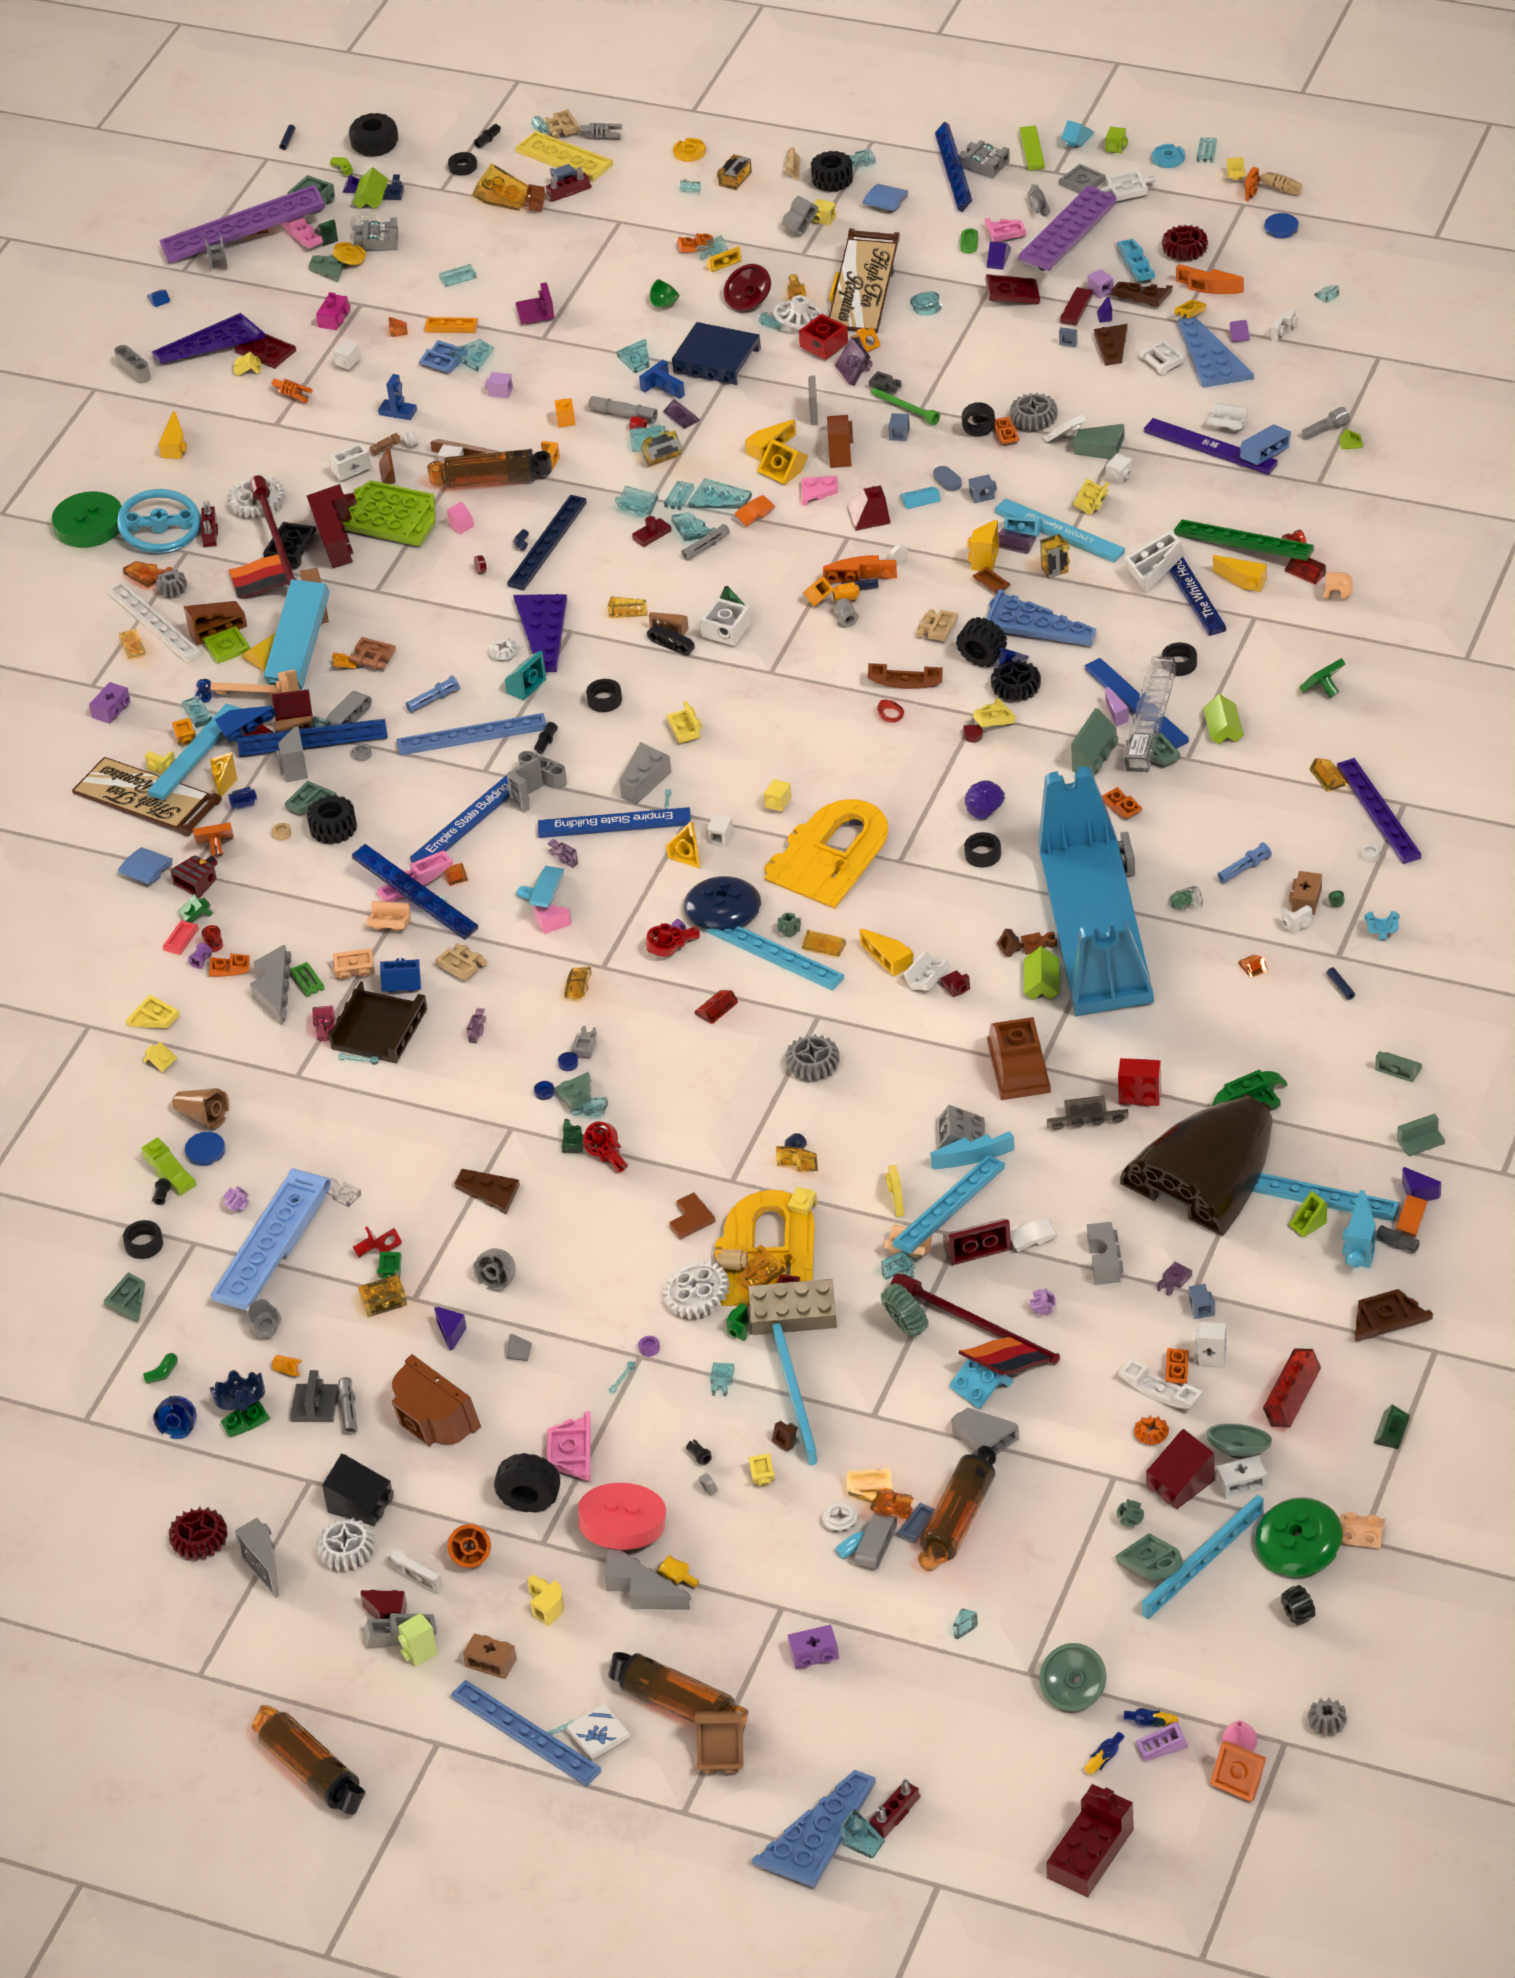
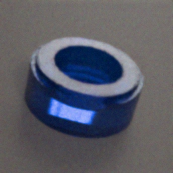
M573 1052L562 1053L558 1057L559 1068L564 1071L576 1069L578 1066L577 1055Z
M549 1081L538 1082L534 1086L535 1097L540 1100L552 1098L555 1093L554 1085Z

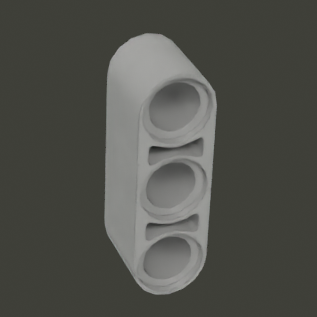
M119 345L114 349L118 367L138 383H146L151 379L147 361L130 347Z
M352 691L329 713L325 720V726L357 722L369 710L372 703L371 697L357 691Z
M523 751L518 755L519 766L535 757L540 759L543 784L556 789L566 786L567 777L564 765L531 751Z
M874 1512L857 1548L855 1564L874 1569L879 1568L895 1533L897 1517Z

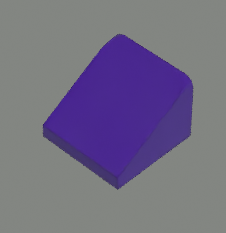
M349 175L345 182L343 193H356L360 179Z
M1106 297L1097 311L1100 323L1112 321V305L1109 297Z

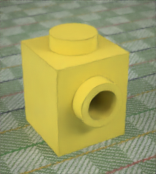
M817 199L813 204L818 206V211L811 222L830 226L836 218V204Z
M773 779L764 793L765 808L783 812L792 798L791 783Z

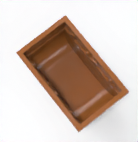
M1034 1017L991 1023L989 1036H987V1045L1000 1099L1007 1100L1051 1093V1086Z
M413 1354L405 1360V1365L393 1378L392 1389L395 1398L391 1401L399 1423L403 1428L429 1447L435 1441L443 1445L458 1443L471 1432L474 1434L481 1428L469 1395Z

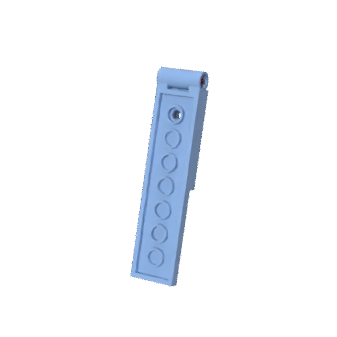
M295 1168L290 1169L288 1176L210 1295L212 1301L247 1311L249 1305L259 1296L281 1259L289 1256L324 1201L325 1194L331 1186L330 1178Z

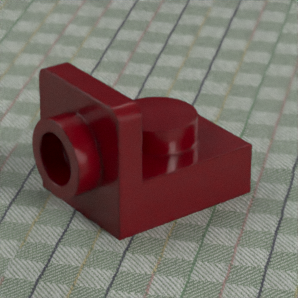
M956 970L940 978L941 985L953 997L970 990V977L968 974L961 975Z

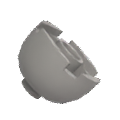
M492 1248L482 1252L473 1264V1271L480 1284L484 1283L489 1286L486 1289L500 1291L514 1279L516 1265L513 1257L507 1251Z

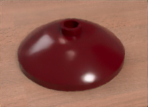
M747 264L736 269L728 277L724 286V298L727 304L738 311L751 310L760 305L766 299L771 289V277L768 271L758 264Z

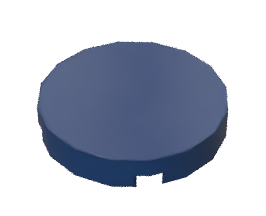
M1277 213L1265 220L1264 229L1268 235L1269 233L1272 234V237L1287 238L1298 231L1299 222L1293 215Z
M201 1132L195 1134L185 1144L186 1157L195 1165H211L213 1161H219L225 1154V1142L217 1133Z

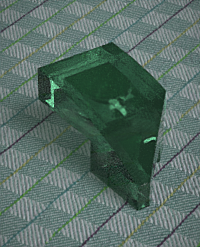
M564 1119L562 1153H582L584 1135L582 1134L581 1126H573L570 1124L569 1119Z

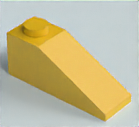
M173 411L159 442L161 458L182 459L184 452L187 451V442L184 441L177 414Z
M792 419L756 431L745 440L746 454L761 461L771 439L785 444L797 434L796 421Z
M1213 555V571L1242 589L1262 591L1267 579V564Z
M863 928L859 930L860 944L891 975L896 976L906 971L913 964L914 954L912 950L901 941Z

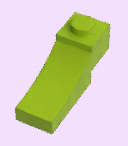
M158 1137L141 1147L143 1158L155 1168L156 1174L160 1178L169 1180L171 1188L181 1196L197 1186L196 1180L181 1166L171 1153L169 1147Z

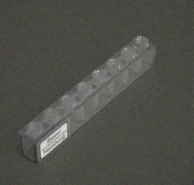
M1152 657L1150 664L1147 665V677L1143 679L1144 687L1140 690V702L1136 704V714L1133 715V727L1129 729V739L1126 740L1125 745L1126 752L1122 753V763L1126 766V772H1149L1158 735L1176 675L1174 657Z

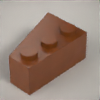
M848 415L827 416L830 468L851 467L852 421H848Z
M237 601L184 606L188 631L197 646L203 644V638L235 626L238 630L247 627L245 613Z

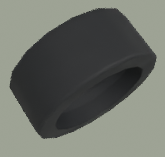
M975 402L964 408L961 420L962 427L967 434L974 437H982L988 435L994 429L995 413L988 404ZM975 414H984L989 417V420L982 425H973L968 422V419Z
M1182 642L1167 645L1162 651L1163 669L1168 674L1174 676H1184L1192 673L1197 667L1196 649L1192 645ZM1177 656L1189 658V660L1184 662H1174L1170 659Z
M603 678L593 681L587 687V702L592 710L609 712L621 705L622 692L617 681ZM599 693H613V695L608 698L595 697Z
M979 832L970 835L966 839L964 850L965 858L969 864L984 868L995 865L1000 860L1001 843L996 835ZM981 846H987L993 849L992 851L983 854L972 851L973 849Z
M149 1220L136 1221L130 1224L123 1233L125 1250L129 1256L136 1259H146L156 1255L164 1244L160 1227ZM140 1235L154 1236L153 1240L146 1244L138 1245L132 1243Z

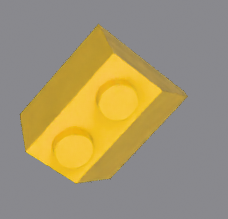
M771 439L757 471L786 485L802 472L809 455L782 442Z
M993 520L973 530L972 536L968 538L967 547L970 548L968 562H971V570H982L985 567L991 571L994 570L999 551L998 520Z

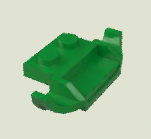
M1259 1069L1224 1084V1088L1218 1092L1212 1106L1242 1097L1244 1094H1249L1256 1100L1267 1103L1272 1110L1281 1106L1280 1099L1274 1093V1086L1282 1084L1286 1087L1288 1085L1279 1073L1273 1071L1261 1072Z

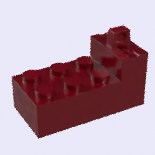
M338 484L306 495L332 569L353 562L351 554L354 553L351 544H347L350 541L347 532L343 531L345 530L343 522L352 519L349 508L357 504L354 493L344 494L341 485Z
M1091 1784L1081 1799L1080 1814L1046 1862L1047 1879L1088 1898L1134 1830L1133 1802L1114 1794V1791L1107 1787L1103 1789Z

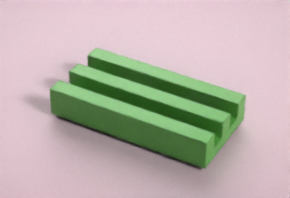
M308 962L290 969V974L306 997L311 996L310 993L312 992L314 994L318 993L317 990L319 989L321 991L325 990L324 984ZM304 968L309 973L311 978L314 980L316 985H313L309 977L305 974V972L303 971ZM297 971H298L299 974L302 976V978L304 979V981L306 982V984L309 986V988L305 985V983L303 982V980L300 978V976L298 975Z

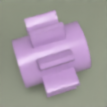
M236 1186L235 1189L230 1187L223 1196L226 1199L224 1204L234 1212L238 1209L243 1211L249 1203V1200L246 1199L249 1195L241 1187Z
M1047 1289L1034 1291V1297L1030 1299L1031 1309L1038 1313L1039 1316L1052 1313V1307L1056 1305L1055 1295Z

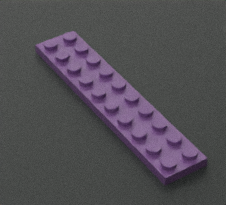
M312 185L159 241L168 263L177 262L180 259L207 251L205 237L208 245L221 243V234L223 244L264 229L272 228L278 224L286 223L292 219L303 217L309 213L317 212L325 208V205L316 185Z
M1087 186L1019 253L1018 260L1050 271L1117 203V198L1110 192L1100 191L1094 186Z

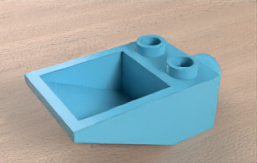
M1364 1190L1359 1192L1349 1227L1344 1228L1342 1240L1346 1241L1342 1250V1254L1345 1255V1264H1349L1353 1268H1370L1375 1254L1376 1225Z

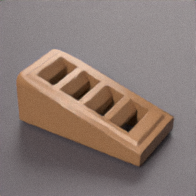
M649 613L650 628L653 625H658L683 636L689 629L688 617L685 615Z
M311 716L273 722L275 732L289 731V729L297 726L300 729H305L304 724H307V728L314 727Z

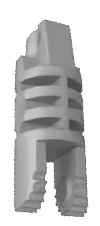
M589 123V125H580L581 135H588L590 138L621 139L620 133L610 132V130L622 129V124Z
M1032 184L1028 196L1035 213L1038 214L1042 210L1044 215H1049L1050 208L1042 190L1038 185Z

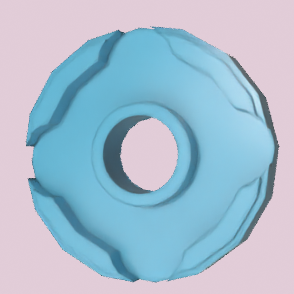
M1174 144L1160 145L1152 152V162L1162 168L1180 166L1185 160L1184 149L1180 146L1174 147Z

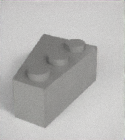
M640 742L619 781L621 798L637 805L672 773L670 756Z

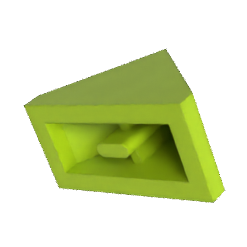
M1311 1191L1289 1223V1226L1302 1237H1306L1327 1223V1203L1314 1191Z

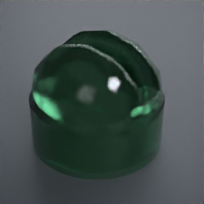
M1333 891L1328 895L1331 906H1336L1337 908L1343 906L1345 897L1342 891Z

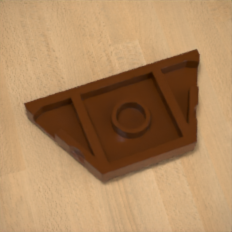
M1399 1289L1358 1300L1355 1341L1432 1320L1433 1313L1429 1309L1425 1311L1419 1307L1417 1301L1407 1297Z

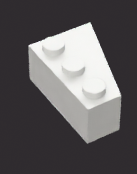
M1170 530L1126 556L1125 561L1129 572L1144 591L1148 593L1182 558L1184 551L1181 541Z

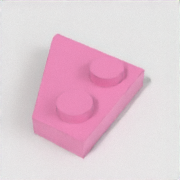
M984 218L986 228L993 242L1026 236V229L1021 220L1000 219V222H990V218Z
M837 476L802 478L803 506L808 505V501L814 498L821 500L826 496L838 493Z

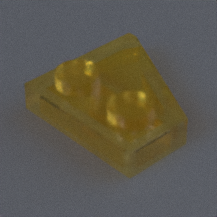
M761 1244L757 1247L758 1253L755 1258L750 1259L746 1270L739 1277L740 1284L748 1292L749 1286L767 1285L785 1272L784 1266Z

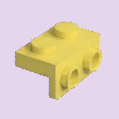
M1087 478L1072 505L1092 515L1094 510H1099L1103 503L1101 499L1104 500L1109 490L1106 488L1109 482L1106 481L1103 487Z
M687 701L683 702L684 710L667 715V721L678 743L700 738L699 730L702 729L700 719H696L695 710L689 706Z

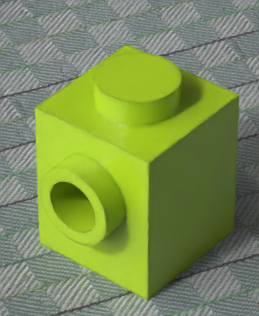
M1110 126L1105 137V151L1122 154L1124 147H1127L1128 144L1126 128Z

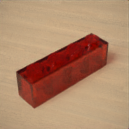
M1294 1348L1263 1406L1271 1427L1290 1428L1321 1369L1313 1349Z

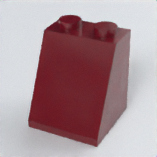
M1182 1429L1147 1469L1146 1485L1150 1491L1156 1492L1161 1496L1165 1503L1179 1509L1215 1481V1453L1185 1429Z

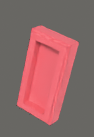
M181 920L164 943L163 950L181 955L199 930L198 925Z

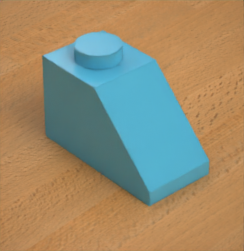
M1067 120L1061 139L1066 141V145L1075 148V145L1082 147L1094 134V131L1080 123Z

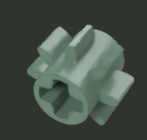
M784 913L781 918H778L777 930L778 932L782 931L783 936L792 937L797 932H800L801 919L796 918L794 913Z
M1129 1499L1126 1500V1503H1121L1117 1508V1517L1121 1519L1119 1523L1134 1528L1135 1524H1140L1144 1518V1511L1140 1508L1141 1503Z

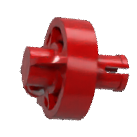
M668 923L652 927L647 932L645 940L646 950L657 956H671L678 948L684 947L686 941L700 938L698 927L695 926L682 930L679 927H670L671 925Z
M601 1121L590 1124L583 1137L584 1147L587 1152L598 1156L603 1162L610 1161L618 1173L623 1172L628 1167V1164L619 1154L621 1145L618 1143V1134L614 1126Z

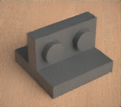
M310 1370L308 1384H296L290 1415L291 1422H334L339 1393L338 1384H324L323 1379H320L319 1371Z

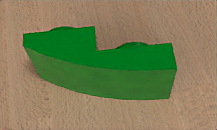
M257 1401L243 1412L236 1409L223 1418L221 1423L227 1434L232 1437L258 1427L269 1420L270 1416L263 1404Z

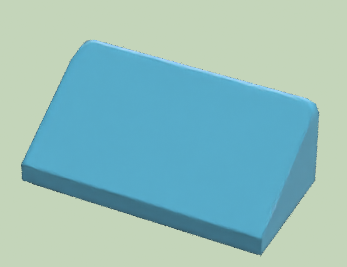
M934 486L900 494L906 509L940 501L939 490Z
M1005 516L1004 534L1039 537L1043 519Z

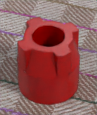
M632 416L629 428L635 431H646L648 420Z

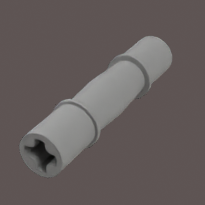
M591 396L588 403L590 410L624 417L637 416L653 423L658 416L657 409L639 404L636 406L625 402L612 401L610 398Z

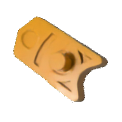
M333 652L332 659L334 660L332 666L356 669L358 666L356 662L350 661V656H346L345 653Z
M275 1355L272 1360L273 1370L300 1376L298 1365L302 1360Z

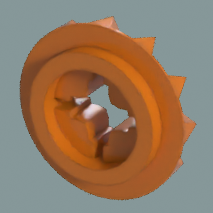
M1149 1415L1148 1418L1141 1417L1140 1421L1135 1423L1134 1434L1144 1444H1159L1167 1438L1169 1426H1167L1166 1420H1161L1159 1416L1152 1418ZM1152 1426H1155V1429H1152V1430L1149 1431V1433H1148V1428H1151Z

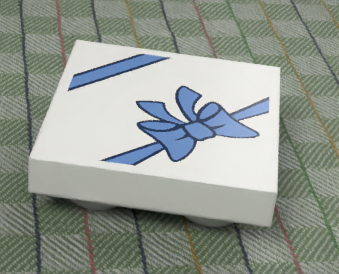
M605 1704L566 1726L568 1733L591 1760L630 1738L629 1732Z

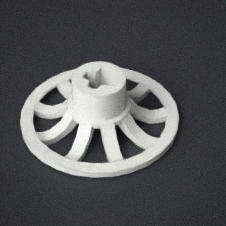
M801 295L794 296L792 301L781 302L773 309V315L776 320L794 328H803L805 326L800 325L801 315L807 325L811 322L809 318L812 320L816 318L813 315L823 314L818 307L809 303L807 297ZM789 304L790 306L785 308L782 305ZM808 306L814 308L815 311H811ZM778 308H779L780 310H782V311H784V312L779 313V312H777V310H778ZM789 314V316L786 319L781 318ZM797 315L796 324L790 323L793 317Z

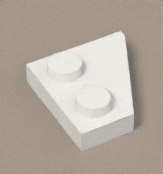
M1082 414L1068 420L1054 429V432L1043 436L1046 443L1064 435L1069 437L1077 433V430L1082 428L1086 418Z

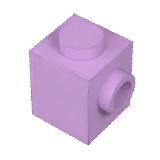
M1100 269L1087 275L1088 289L1093 290V294L1099 299L1111 294V290L1114 287L1113 278L1104 270Z
M491 372L485 382L488 396L509 398L513 389L512 374Z

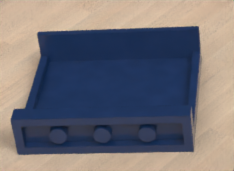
M696 322L672 357L673 372L737 385V374L752 351L759 352L761 349L760 334Z

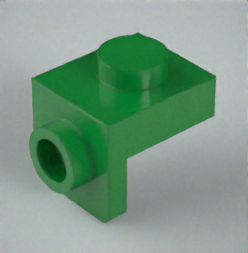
M195 894L178 910L184 920L193 923L203 912L209 916L213 914L209 908L211 904L204 897L199 898Z
M380 1252L379 1269H377L379 1278H382L384 1281H393L394 1278H400L401 1252Z
M740 1303L736 1309L730 1312L726 1319L728 1334L743 1341L747 1339L745 1324L749 1321L746 1305Z

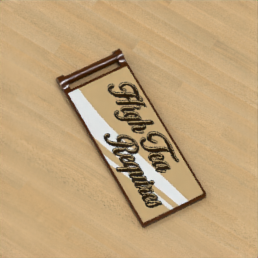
M849 228L829 315L830 318L846 325L847 330L856 331L863 327L866 329L873 327L875 332L878 333L897 246L900 240V232L891 234L856 231L853 228ZM854 237L893 240V242L854 239Z
M103 757L72 789L75 795L177 830L187 837L192 834L195 826L208 812L222 801L221 796L217 793L210 794L179 783L165 800L148 796V789L160 777L159 775L107 757ZM206 800H209L188 824H185Z

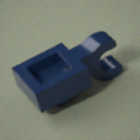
M394 174L392 184H387L384 194L385 200H402L404 185H401L400 174Z

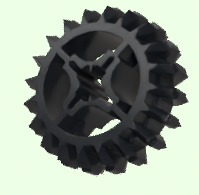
M1012 659L1009 663L1004 661V664H998V667L994 668L991 674V687L994 695H998L999 699L1004 698L1005 701L1011 700L1012 703L1014 700L1020 702L1022 699L1028 700V697H1034V694L1038 693L1041 685L1040 672L1037 667L1033 666V663L1028 664L1027 661L1020 662L1018 660L1014 662Z

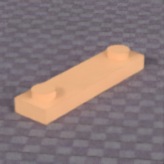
M211 682L210 690H215L216 694L227 695V691L270 693V697H272L273 693H281L278 692L276 685Z

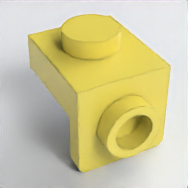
M1243 157L1227 158V175L1232 180H1241L1242 177H1246Z
M251 352L238 357L234 361V373L237 376L251 368L257 374L261 372V361Z
M149 751L145 755L148 770L162 775L175 761L174 752L170 751L165 757Z
M160 1041L156 1046L152 1044L144 1052L146 1056L143 1061L147 1063L150 1060L163 1073L176 1061L177 1057Z
M796 1187L788 1204V1211L808 1216L811 1207L817 1206L816 1192L808 1188Z
M770 1453L749 1457L753 1484L758 1483L759 1486L771 1484V1481L775 1480V1474Z

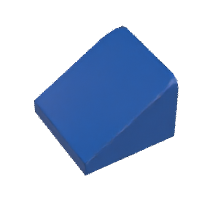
M165 289L147 294V298L155 307L170 302L167 290Z

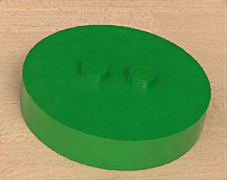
M97 491L82 492L66 498L56 506L52 514V523L56 537L62 543L78 548L95 547L112 540L120 533L117 520L119 510L122 507L121 503L114 496Z

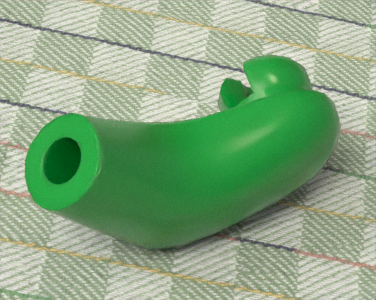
M174 1353L166 1354L156 1369L143 1373L145 1382L151 1383L165 1380L177 1365V1355Z

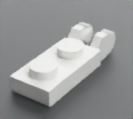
M399 1549L393 1550L390 1553L391 1560H393V1569L397 1570V1572L434 1594H438L442 1590L441 1577L435 1570H429L417 1560L413 1561L406 1556L405 1552Z

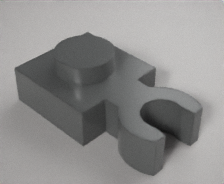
M879 371L869 380L870 387L885 391L887 388L890 392L896 393L897 387H902L901 380L893 379V376Z

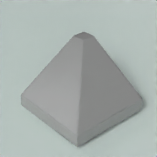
M510 1334L507 1359L528 1360L532 1343L519 1336Z

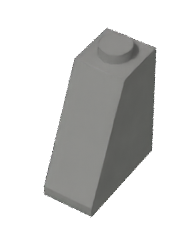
M968 1407L951 1419L952 1433L973 1451L984 1445L991 1447L997 1455L1019 1440V1429L1016 1423Z

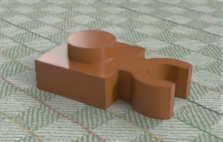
M1040 932L1021 936V943L1024 944L1023 949L1025 954L1028 955L1040 946L1043 948L1056 947L1057 939H1055L1054 932H1048L1044 936H1041Z

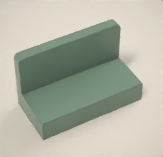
M1379 1051L1376 1055V1071L1412 1083L1422 1069L1421 1063L1388 1052Z
M1435 1113L1398 1126L1397 1141L1408 1156L1445 1144V1139L1438 1130L1439 1118Z

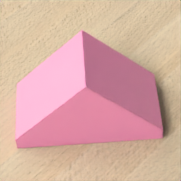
M533 905L535 918L544 934L570 926V909L556 905H550L548 908Z

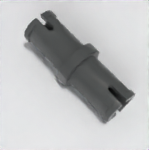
M1383 1225L1377 1230V1238L1386 1240L1395 1247H1402L1413 1253H1416L1419 1248V1240L1404 1235V1232L1400 1230L1394 1231Z

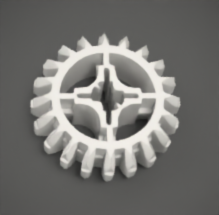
M344 1517L343 1521L339 1522L336 1519L335 1524L328 1523L327 1528H322L321 1534H318V1541L316 1542L318 1557H320L323 1564L328 1565L330 1570L336 1568L338 1572L342 1568L347 1572L352 1567L356 1570L357 1565L364 1566V1561H370V1555L374 1554L376 1545L374 1533L370 1530L368 1524H364L362 1520L356 1522L354 1517L350 1521H347Z

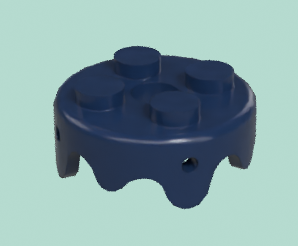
M232 1370L228 1373V1378L224 1383L216 1382L215 1389L210 1387L213 1402L219 1409L244 1411L264 1396L265 1385L261 1373L256 1375L254 1372H250L248 1378H242L236 1370Z

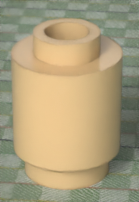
M722 1249L721 1253L717 1255V1263L724 1270L742 1271V1269H747L748 1252L736 1249Z

